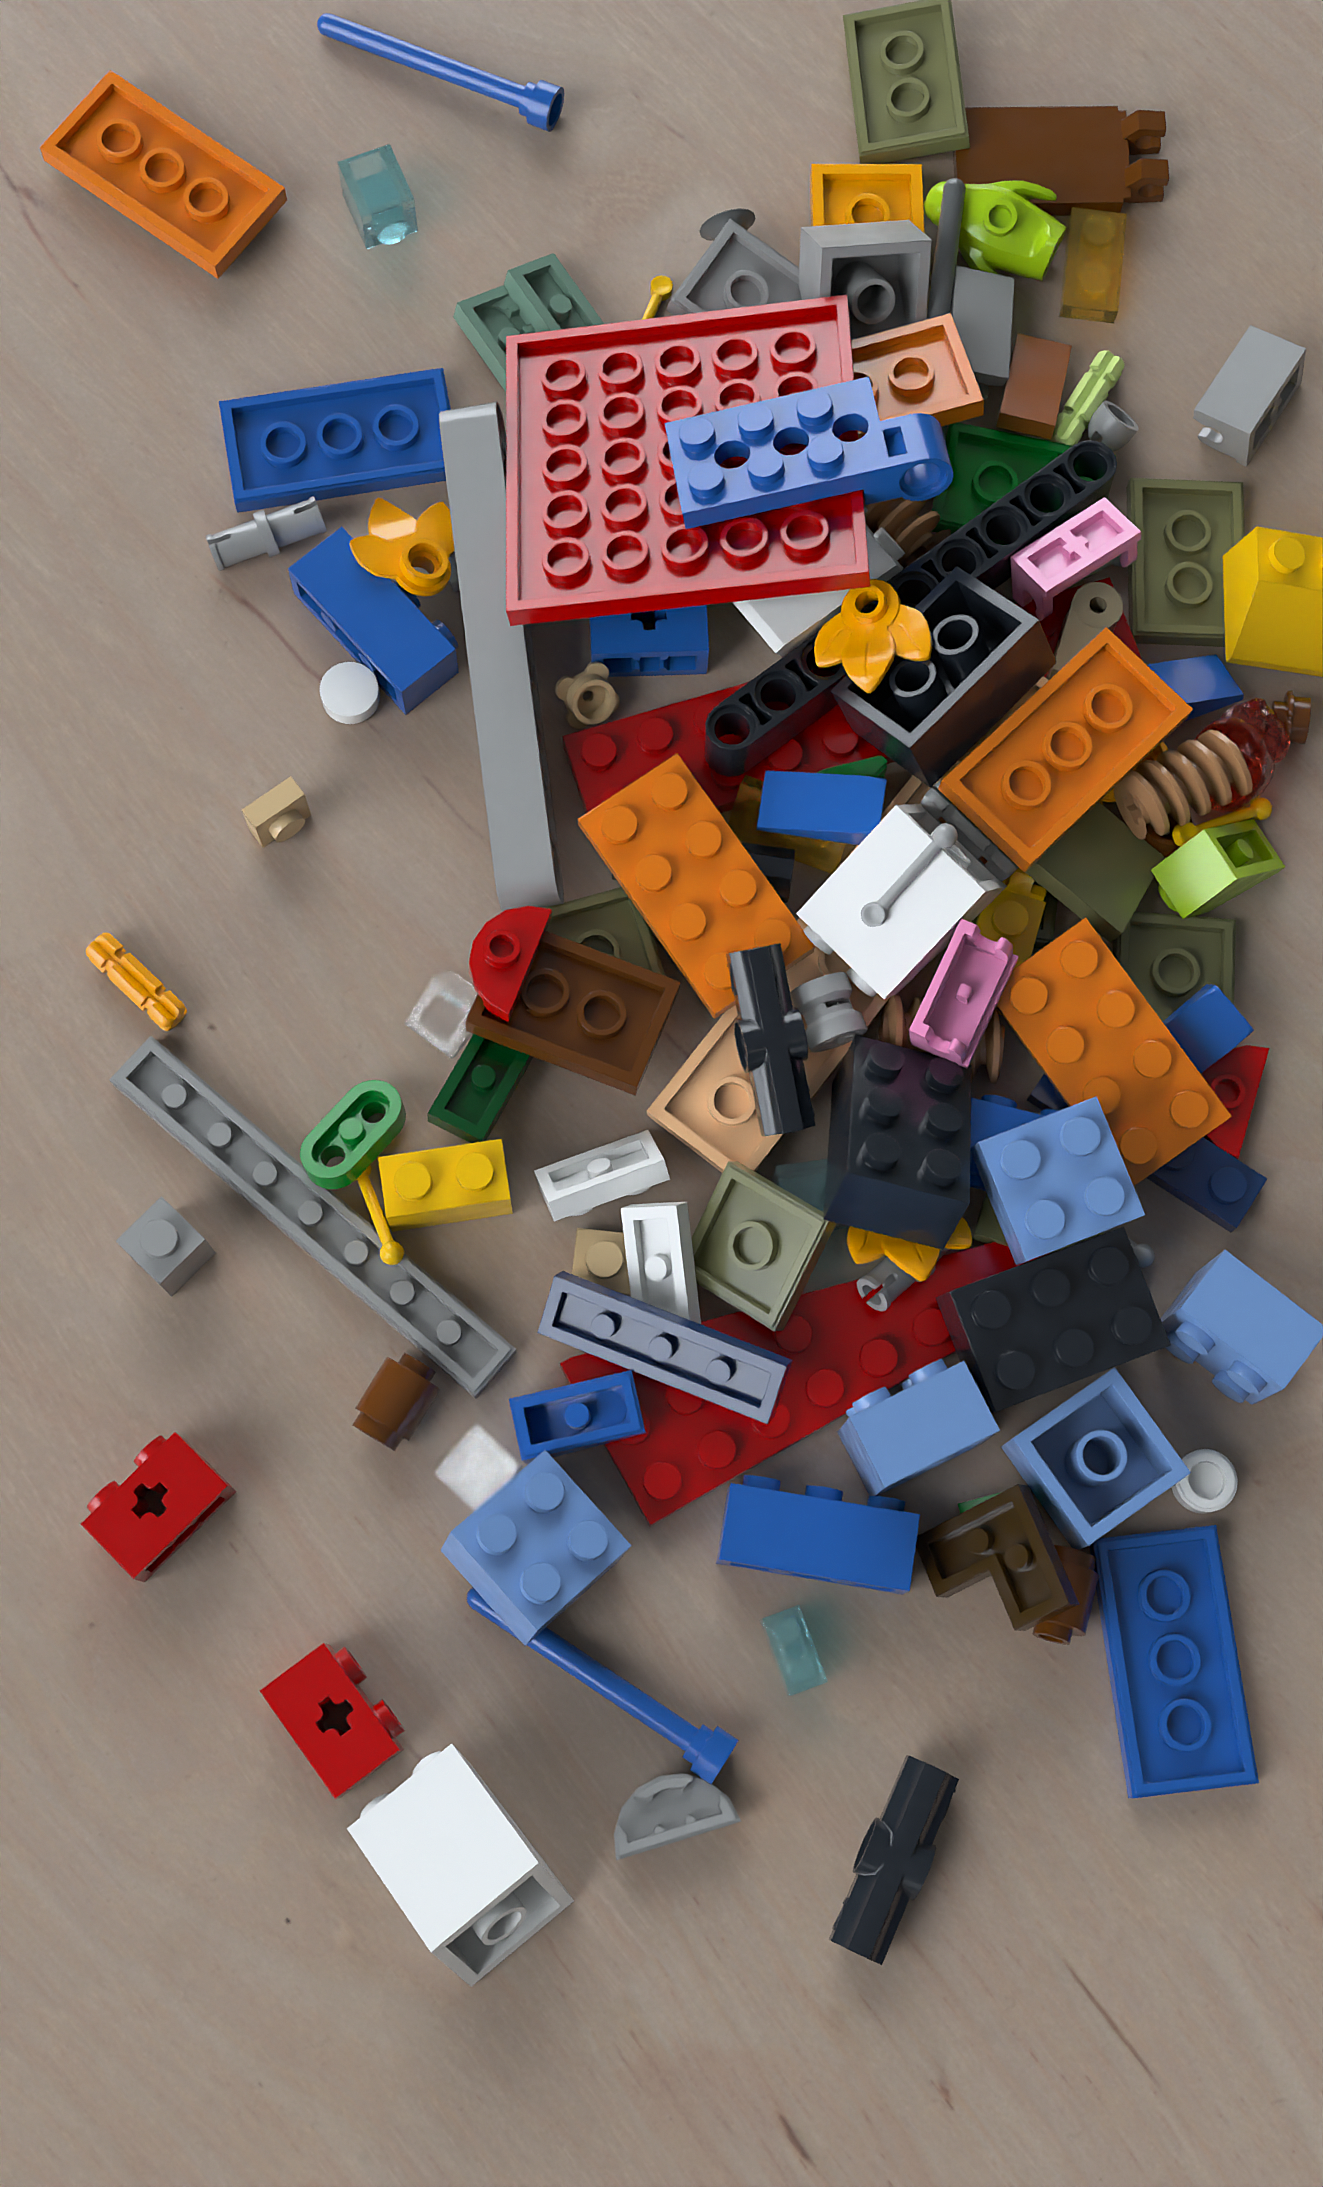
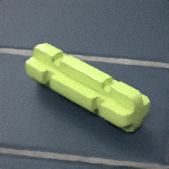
M1108 350L1098 352L1090 365L1089 371L1083 375L1063 406L1064 410L1058 414L1051 440L1048 439L1049 441L1071 446L1079 442L1084 429L1088 428L1092 415L1102 402L1106 400L1109 390L1115 386L1122 375L1125 363L1121 357L1114 356Z

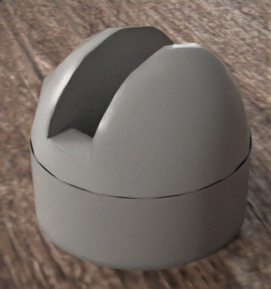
M1103 401L1092 415L1088 424V437L1090 440L1095 441L1102 436L1103 440L1101 443L1111 448L1112 451H1116L1126 445L1139 428L1125 411L1109 401Z

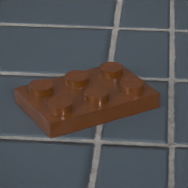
M546 931L509 1022L489 1012L483 1005V1000L477 994L465 1020V1031L636 1096L679 993L681 982Z

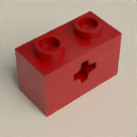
M176 1432L167 1440L160 1435L147 1444L134 1459V1463L138 1468L121 1485L116 1481H112L102 1488L88 1503L87 1509L91 1514L81 1523L87 1532L133 1579L144 1583L236 1493V1490L186 1439ZM151 1490L160 1495L168 1490L161 1500L167 1508L161 1516L151 1512L144 1514L149 1507L144 1497Z
M322 1643L262 1688L260 1693L332 1796L337 1799L343 1797L404 1750L396 1737L405 1730L383 1699L373 1706L362 1691L359 1684L367 1676L350 1651L344 1646L336 1653L331 1645ZM330 1700L338 1705L350 1703L353 1711L346 1717L347 1723L351 1727L346 1733L339 1728L326 1730L322 1723L330 1715L325 1706Z

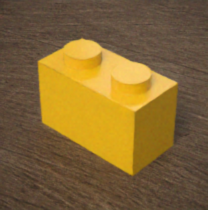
M502 1139L378 1157L386 1219L392 1232L513 1214Z

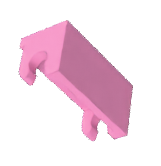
M1105 497L1010 556L1013 599L1021 607H1024L1032 602L1033 598L1036 603L1035 612L1037 619L1042 621L1053 613V597L1120 554L1119 558L1122 567H1126L1136 561L1137 542L1141 540V531Z
M961 918L913 1020L909 1034L911 1045L936 1056L946 1058L968 1069L1018 961V956L1013 954V945L1007 939L1001 937L998 942L992 941L980 934L981 930L976 924Z

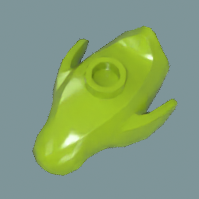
M947 181L939 182L933 186L924 202L925 214L937 226L939 225L943 187ZM1026 181L965 184L966 192L959 249L970 268L998 274L995 269L1025 278L1043 281L1061 245L1067 227L1029 200L1056 201L1057 195L1050 189Z

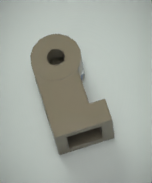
M1091 582L1084 584L1076 591L1070 608L1064 617L1053 653L1057 663L1048 671L1046 679L1050 680L1103 629L1107 627L1113 633L1123 613V602L1120 594L1112 586L1102 582Z

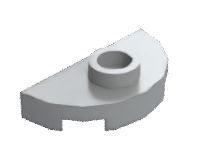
M685 1773L658 1776L638 1787L621 1808L614 1831L616 1860L738 1823L741 1820L730 1798L713 1784Z

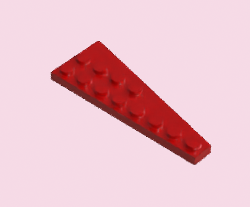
M992 1242L944 1255L937 1261L935 1271L928 1279L922 1282L915 1281L885 1311L875 1310L866 1303L883 1288V1285L881 1284L875 1290L872 1289L862 1298L857 1289V1281L859 1279L801 1294L782 1331H773L742 1311L702 1321L701 1325L793 1361L775 1416L768 1424L632 1371L646 1433L606 1443L604 1446L648 1525L656 1524L846 1415V1411L853 1407L852 1403L883 1387L890 1390L909 1379V1375L956 1352L936 1297L1024 1263L1016 1265L1008 1246ZM1050 1253L1044 1254V1255L1039 1256V1257H1037V1258H1034V1259H1032V1260H1035V1259H1038V1258H1040V1257L1046 1256V1255H1048V1254H1050ZM589 1353L570 1357L560 1363V1368L569 1384L630 1371V1369Z

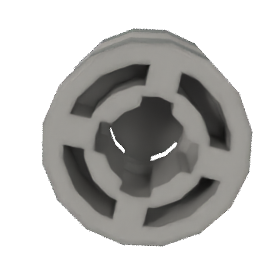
M845 972L821 976L798 986L790 992L793 1007L798 1008L806 1021L807 1028L805 1032L810 1052H822L853 1041L855 1035L862 1036L868 1030L862 1013L854 1010L849 998L852 993V987Z

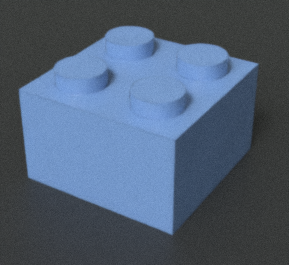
M1097 1096L982 1140L970 1148L971 1155L1016 1265L1145 1215Z
M1227 1250L1221 1252L1196 1271L1160 1318L1171 1346L1166 1347L1170 1353L1188 1364H1193L1196 1361L1214 1375L1212 1383L1220 1392L1238 1403H1243L1246 1400L1251 1405L1285 1389L1323 1338V1324Z
M943 1359L937 1360L910 1374V1379L901 1384L903 1391L890 1396L886 1387L880 1388L853 1402V1407L846 1411L848 1419L837 1433L869 1496H879L983 1444L1000 1431L965 1361L947 1368Z
M1115 1367L1001 1446L1070 1546L1078 1550L1092 1544L1191 1473Z
M544 1450L449 1533L441 1548V1552L526 1646L616 1565L632 1545L551 1455Z

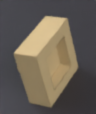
M291 776L242 809L249 831L262 848L274 840L283 842L294 836L304 826L305 819L311 815L304 792Z
M577 1228L572 1274L631 1297L624 1233Z

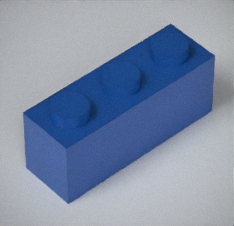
M340 527L288 568L294 594L357 663L366 666L373 672L378 686L406 715L459 673L456 649L459 647L458 642L443 622L436 619L431 623L418 609L421 607V604L416 595L404 590L397 581L393 582L389 578L375 576L361 567L349 545L353 538L343 527Z
M744 1475L742 1485L735 1483L729 1485L716 1564L901 1595L910 1591L920 1514L904 1512L905 1501L883 1496H868L867 1505L843 1502V1491L814 1485H806L805 1495L780 1491V1480L755 1475Z

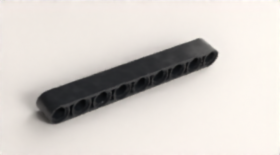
M1093 440L1082 441L1073 445L896 574L887 583L896 590L902 605L906 603L918 605L948 575L947 572L952 571L956 566L989 588L996 589L1012 577L1010 556L1102 498H1108L1117 468L1115 454L1105 444ZM1080 477H1088L1094 481H1087ZM1036 508L1048 509L1051 513H1044ZM1000 539L1006 541L1009 545L996 544L992 540ZM878 600L866 604L862 608L861 613L872 612L877 607ZM819 631L715 706L708 714L705 722V760L716 773L732 777L748 772L838 705L831 690L847 675L843 663L825 667L824 669L834 673V675L828 677H821L811 672L819 668L816 665L814 654L815 639ZM772 701H780L787 704L789 708L776 711L768 708L765 704ZM733 734L740 736L744 741L739 744L730 745L723 743L719 738L724 735Z

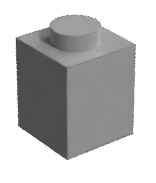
M162 1196L116 1240L171 1297L216 1253L206 1239Z

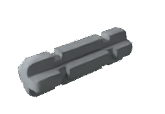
M941 781L937 782L924 795L921 801L922 807L936 820L942 817L947 824L954 826L958 834L957 840L976 859H980L983 856L988 861L984 866L997 879L1004 881L1009 878L1019 867L938 790Z

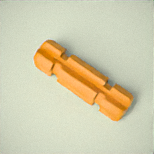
M110 933L100 934L89 944L85 951L89 960L102 973L107 972L110 980L142 1011L147 1010L149 1018L162 1030L170 1031L177 1026L187 1014L184 1003L170 990L165 992L164 984L131 953H126V950L123 948L124 946Z

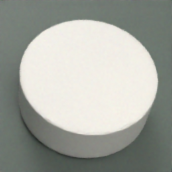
M339 663L325 673L320 683V696L323 707L327 714L338 722L345 724L363 722L374 714L379 705L380 692L377 679L369 668L360 663Z
M1199 1449L1181 1458L1191 1473L1171 1488L1175 1498L1183 1507L1195 1513L1206 1514L1220 1510L1232 1501L1237 1490L1238 1479L1234 1466L1226 1456L1215 1450Z

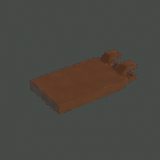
M1118 106L965 107L970 148L953 151L954 178L962 180L964 184L1026 181L1052 190L1057 195L1056 201L1031 199L1029 201L1051 216L1120 215L1124 202L1131 204L1163 201L1164 186H1167L1169 182L1168 160L1141 158L1130 165L1129 155L1159 154L1161 137H1164L1166 133L1165 111L1137 110L1127 116L1126 110H1118Z

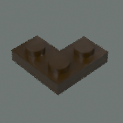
M1017 1484L917 1536L916 1548L936 1597L948 1598L992 1576L1014 1631H1026L1079 1605L1028 1485Z

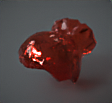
M1257 697L1228 708L1220 719L1211 722L1203 728L1194 739L1197 741L1198 737L1208 730L1219 731L1227 736L1241 751L1251 775L1252 792L1241 796L1230 786L1232 799L1225 806L1217 804L1209 794L1211 810L1223 813L1234 812L1246 808L1255 802L1272 780L1276 768L1275 763L1282 761L1289 752L1291 740L1288 738L1283 721L1267 705L1265 699Z

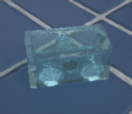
M800 1605L759 1620L787 1697L828 1682Z

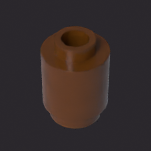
M403 1353L399 1362L386 1357L355 1407L360 1413L352 1426L396 1451L403 1438L408 1441L410 1440L440 1391L437 1386L430 1382L436 1372L406 1353Z
M1054 1545L1079 1605L1034 1626L1032 1634L1045 1641L1069 1645L1072 1636L1086 1635L1099 1575L1094 1572L1096 1558L1093 1555L1075 1548Z

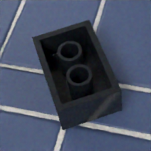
M957 566L914 608L923 614L929 625L932 636V652L929 660L912 661L895 655L894 661L886 675L871 694L859 688L848 675L831 690L853 732L930 788L1057 663L1039 619Z
M859 1035L854 1036L832 1082L823 1220L942 1250L945 1248L970 1204L972 1065H969L968 1069L946 1058Z
M1124 1226L936 1297L960 1362L965 1361L991 1413L1171 1346Z

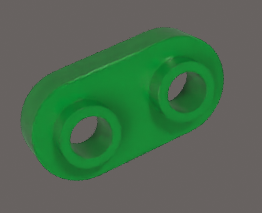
M368 1080L355 1085L305 1137L300 1148V1159L309 1179L314 1184L325 1189H339L350 1185L400 1133L405 1124L406 1111L395 1087L381 1080ZM374 1114H385L384 1118L377 1123L367 1122L369 1117ZM344 1157L343 1162L333 1167L326 1166L332 1158Z

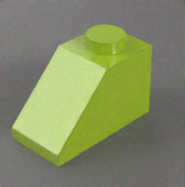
M1250 819L1202 830L1152 868L1151 872L1159 882L1158 890L1163 901L1170 909L1178 912L1182 919L1210 912L1277 874L1285 868V865L1255 820Z

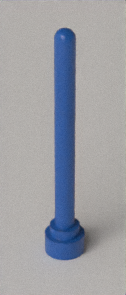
M330 13L322 14L317 21L318 30L324 36L519 108V114L526 117L529 125L550 132L560 117L564 103V88L540 80L537 84L528 82L524 86Z
M472 1587L467 1593L468 1605L517 1638ZM547 1627L527 1644V1646L684 1750L685 1753L682 1758L693 1764L690 1771L709 1784L713 1783L739 1741L719 1726L714 1731L704 1724L698 1729Z

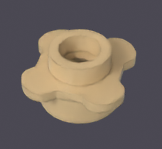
M601 662L589 663L584 672L574 677H561L555 686V694L559 699L564 700L568 710L566 721L574 728L581 729L588 724L601 723L614 713L619 706V696L607 681L609 670ZM586 691H591L592 696L588 700H584L583 694Z

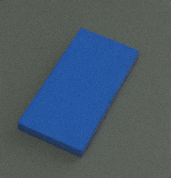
M443 368L219 401L237 513L297 504L308 500L312 496L318 501L446 481L439 413L440 411L451 410Z
M1211 1525L1099 1538L1094 1541L1089 1547L1091 1555L1096 1558L1094 1572L1099 1575L1096 1592L1128 1798H1142L1259 1783L1217 1526Z

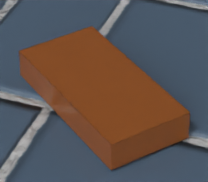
M1017 333L1009 365V379L1005 383L996 427L1052 439L1072 345Z

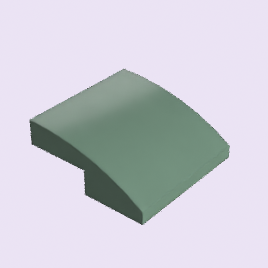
M554 253L509 269L504 285L457 302L453 316L505 392L506 336L604 324Z

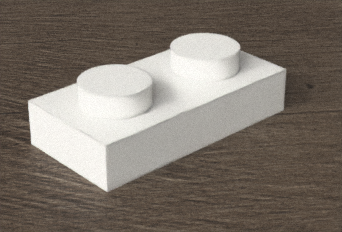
M649 1130L534 1170L540 1191L554 1221L568 1216L583 1215L598 1205L626 1195L641 1194L653 1185L670 1180L665 1160Z
M687 1202L631 1204L621 1208L631 1297L701 1324Z

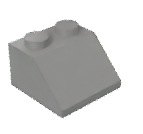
M910 220L801 227L799 261L801 299L847 295L851 340L926 320L932 240Z

